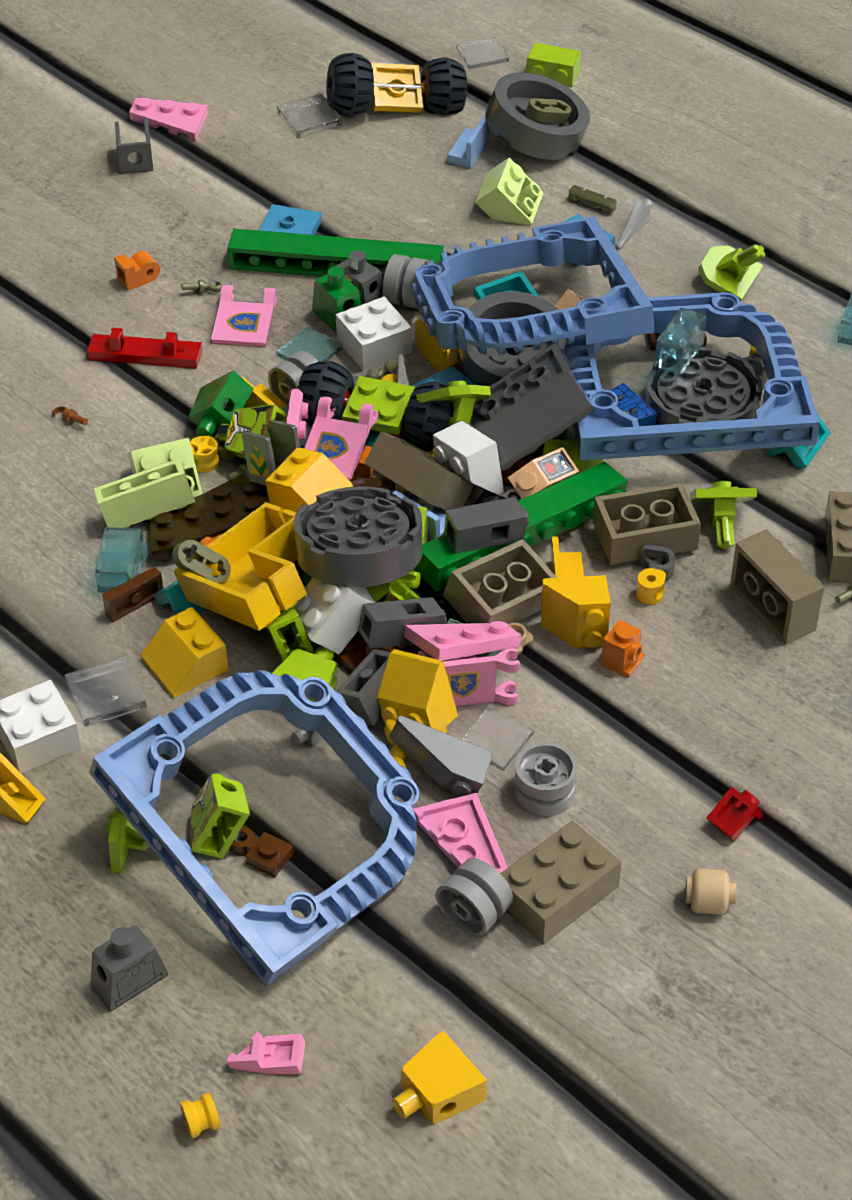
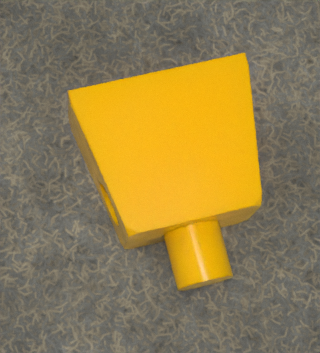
M441 1031L402 1067L401 1087L404 1092L393 1098L392 1104L398 1115L403 1119L420 1110L431 1123L437 1124L484 1102L487 1097V1079L444 1031Z

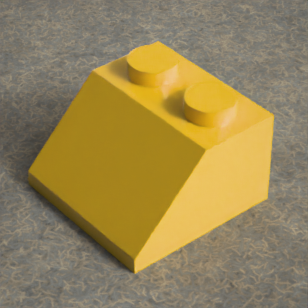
M298 447L265 480L269 503L282 507L283 510L288 509L297 512L303 504L309 506L316 502V496L339 488L353 487V484L323 453Z
M606 575L542 579L541 627L575 648L602 647L603 639L609 631L611 607Z
M193 607L166 619L141 654V660L173 698L229 670L226 644Z
M395 649L390 652L377 695L384 723L388 719L397 721L399 715L442 731L458 717L443 661Z

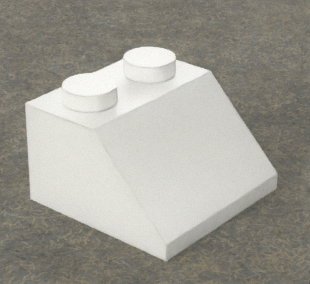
M463 421L433 434L435 446L433 453L439 463L444 464L457 475L462 476L475 485L498 495L504 493L495 441Z

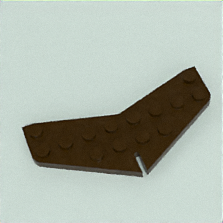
M247 471L195 497V502L183 509L158 514L150 522L153 561L172 558L173 549L183 541L195 540L200 542L206 537L212 538L224 534L265 502L269 503L266 485L251 482L249 472ZM352 476L350 481L353 487H377L389 490L388 484L378 478Z

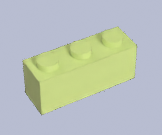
M180 458L94 488L109 532L127 529L132 524L144 520H152L160 513L180 510L195 502Z

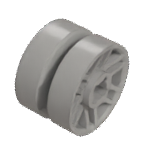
M394 254L386 267L383 280V297L393 305L401 306L404 304L405 307L419 309L417 300H414L412 284L416 283L415 270L420 266L429 264L430 261L420 258H413L411 260L408 256Z
M298 351L270 369L268 372V383L272 393L289 406L292 389H297L303 371L308 365L318 362V360L308 352Z
M539 742L524 748L517 756L515 762L514 795L520 807L533 815L544 817L555 816L566 811L572 805L575 798L577 762L573 754L565 747L551 742Z
M477 858L465 860L454 871L453 875L448 877L437 888L435 894L437 903L447 919L466 934L475 937L484 935L496 920L512 906L514 901L512 890L504 877L494 867Z

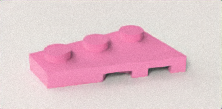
M136 98L129 114L131 121L144 124V119H148L150 127L158 128L162 126L168 128L171 134L178 135L180 132L188 135L189 140L196 142L208 115L207 105L193 102L181 103L172 100L162 101Z
M501 621L471 624L405 625L404 637L433 658L441 661L520 647L521 634L509 627V624Z
M477 793L413 809L417 824L457 868L468 858L480 859L494 867L499 873L508 868Z

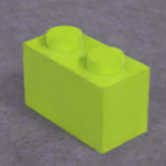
M535 42L527 56L526 73L545 76L565 86L573 87L581 70L582 51Z

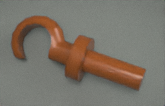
M60 406L52 411L53 416L62 412V417L69 424L77 422L87 425L88 423L87 418L77 415V412L73 409Z

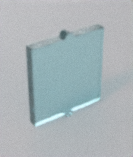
M306 327L276 351V356L286 360L298 351H305L314 356L318 361H328L342 350L343 347L342 344L329 338L327 334H321Z

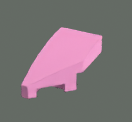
M257 1032L251 1037V1044L238 1055L232 1053L227 1058V1063L232 1069L266 1074H301L305 1040L302 1034L274 1035L263 1038Z

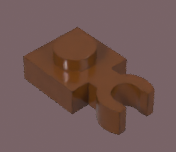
M243 826L239 831V837L245 841L237 842L234 840L230 846V851L233 854L246 856V864L276 878L294 854L293 845L266 832L260 838H257L251 829Z

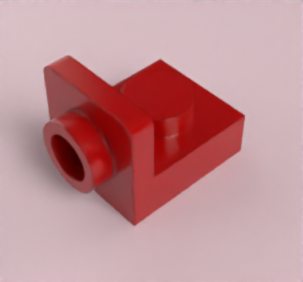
M731 787L708 814L706 819L735 841L754 817L760 820L763 814L758 807L760 801L747 790L740 793Z

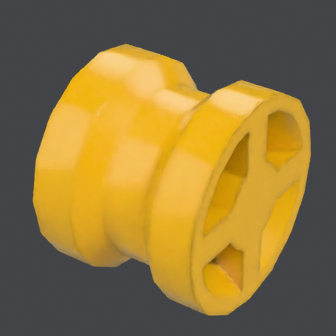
M198 436L192 439L190 445L197 472L206 473L215 470L219 465L217 441L210 436Z
M209 1092L201 1094L200 1098L193 1102L184 1100L179 1103L183 1120L191 1139L198 1137L203 1130L210 1129L215 1131L221 1128L219 1116Z

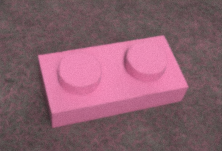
M292 389L286 423L297 427L300 444V439L306 438V421H303V419H308V403L303 402V393L299 389Z

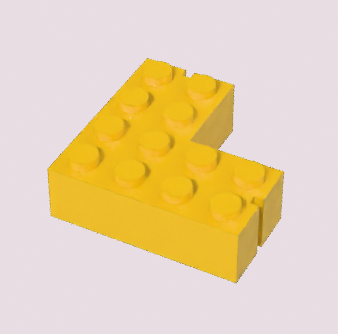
M265 502L206 547L225 557L230 564V576L222 583L213 582L179 567L176 568L173 572L187 601L259 631L271 625L273 620L281 614L280 610H288L294 607L297 601L307 594L295 565L292 563L297 560L294 533V518L297 512L288 509L283 510L282 507ZM191 557V558L189 559V560L195 559V560L198 561V559L195 558V557ZM217 563L213 565L205 564L213 570L212 576L221 573L217 570Z

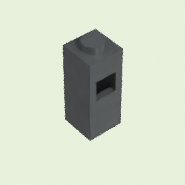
M516 497L446 510L444 535L455 554L524 540L526 526L529 525V515L527 510L521 507Z
M433 597L366 603L362 607L358 631L370 648L410 645L413 643L404 637L405 625L446 624L447 619L444 610L440 608Z

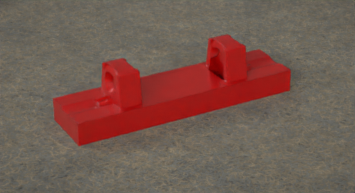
M112 327L110 335H92L87 349L88 360L197 369L202 354V342L178 340L177 332H166L165 339L124 336L122 328Z

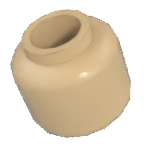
M696 868L692 876L687 875L685 904H690L694 913L723 915L726 913L729 903H736L737 883L730 882V877L726 870Z

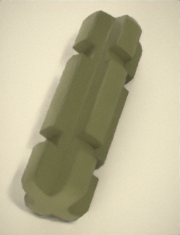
M573 185L569 189L568 198L575 202L580 200L581 204L597 210L602 208V211L608 214H612L616 210V199L610 197L605 199V195L588 189L583 191L584 188Z

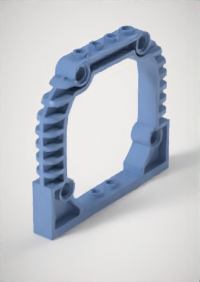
M595 216L533 227L532 237L526 238L523 233L517 234V240L513 241L504 236L501 237V243L494 244L492 239L485 240V246L478 247L476 242H471L469 245L470 249L464 251L461 246H457L454 248L455 254L448 256L445 251L440 254V261L436 264L431 260L429 264L420 266L415 270L416 283L412 284L414 300H417L419 311H422L424 323L428 325L430 336L435 335L439 346L444 349L459 348L467 351L466 344L476 346L480 354H487V348H495L499 355H505L506 348H514L516 353H522L523 346L531 345L533 350H539L540 343L548 342L550 346L554 343L557 345V340L563 338L567 344L574 343V336L579 335L582 336L586 345L654 332L653 305ZM564 263L585 266L600 265L604 278L608 277L612 289L600 298L590 297L582 299L575 307L498 320L475 318L469 309L454 306L450 299L453 295L452 285L465 278L534 264H542L548 267L559 266Z
M709 293L647 297L653 305L654 332L647 334L705 330L717 337H740L754 346L762 358L768 378L764 386L763 403L756 410L755 419L639 426L637 418L628 415L618 408L617 395L612 391L602 389L595 360L596 354L603 346L623 344L631 340L633 336L586 345L582 336L579 335L574 336V343L567 344L566 342L564 353L572 366L570 370L595 409L586 418L573 424L580 461L817 444L819 419L806 376H802L790 336L786 333V329L780 323L775 322L771 315L765 312H756V308L753 305L740 302L739 298L734 294Z
M255 671L250 673L240 672L231 677L221 679L196 697L185 702L179 708L171 711L162 718L158 715L94 756L89 771L92 778L266 986L328 941L334 932L393 889L402 880L414 858L417 842V822L413 808L419 798V788L412 780L409 771L396 762L390 755L387 746L382 741H378L368 730L365 721L361 717L356 716L346 705L343 696L318 677H308L301 681L288 674L278 676L268 671ZM306 697L313 698L316 702L310 701ZM252 710H277L295 727L305 731H317L371 793L368 801L369 812L384 831L380 848L372 857L315 897L305 891H296L287 897L283 905L272 906L249 902L238 910L216 884L210 869L195 859L191 854L188 843L182 837H177L154 809L160 795L161 780L171 779L178 773L187 748L237 716ZM159 754L168 755L171 760L162 759ZM393 796L400 797L404 802L397 801ZM291 911H300L305 916V919L295 917Z

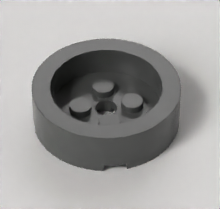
M511 73L497 81L486 108L485 118L491 131L497 137L502 135L511 142L509 146L532 157L557 160L566 158L567 154L575 153L578 150L590 122V113L584 101L565 85L538 74ZM534 98L561 100L571 107V113L565 123L536 122L530 119L525 111L530 100Z
M517 291L490 294L479 299L469 308L475 318L494 320L517 318L559 310L541 297ZM564 338L558 339L557 345L564 352L566 341ZM548 342L540 343L539 350H533L531 345L523 346L522 353L513 356L507 352L505 355H499L495 348H487V354H480L476 346L466 344L467 351L457 348V360L465 377L468 376L479 386H491L550 347Z
M713 347L682 348L665 354L653 364L651 372L647 375L645 402L657 412L656 425L755 419L756 410L760 408L762 394L761 378L750 363L734 353L728 352V355L712 352Z
M358 486L327 491L317 495L316 502L311 505L303 504L294 518L297 562L304 572L324 583L343 587H369L389 583L411 572L418 565L422 557V515L418 506L406 496L402 499L390 496V490Z

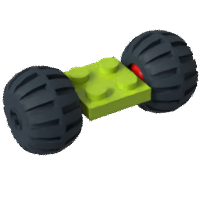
M318 361L308 365L303 371L297 387L303 393V402L308 403V419H303V421H306V428L311 430L317 416L318 402L321 397L325 396L332 399L330 411H333L331 409L336 406L334 416L331 419L358 423L361 406L363 404H371L374 406L373 410L378 412V419L370 430L399 435L404 423L406 441L425 452L431 451L435 447L433 434L450 426L448 421L450 416H453L454 411L453 403L449 400L423 403L417 400L416 395L449 387L445 383L427 382L415 388V386L359 376L354 387V379L351 372L343 365L333 361Z

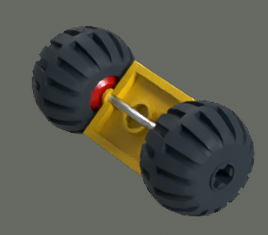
M344 53L334 57L328 66L326 79L327 101L332 110L346 116L359 115L365 112L370 107L371 102H373V111L421 113L424 108L426 112L431 114L451 115L464 109L467 98V75L462 64L446 57L427 62L420 75L419 65L370 63L362 55Z

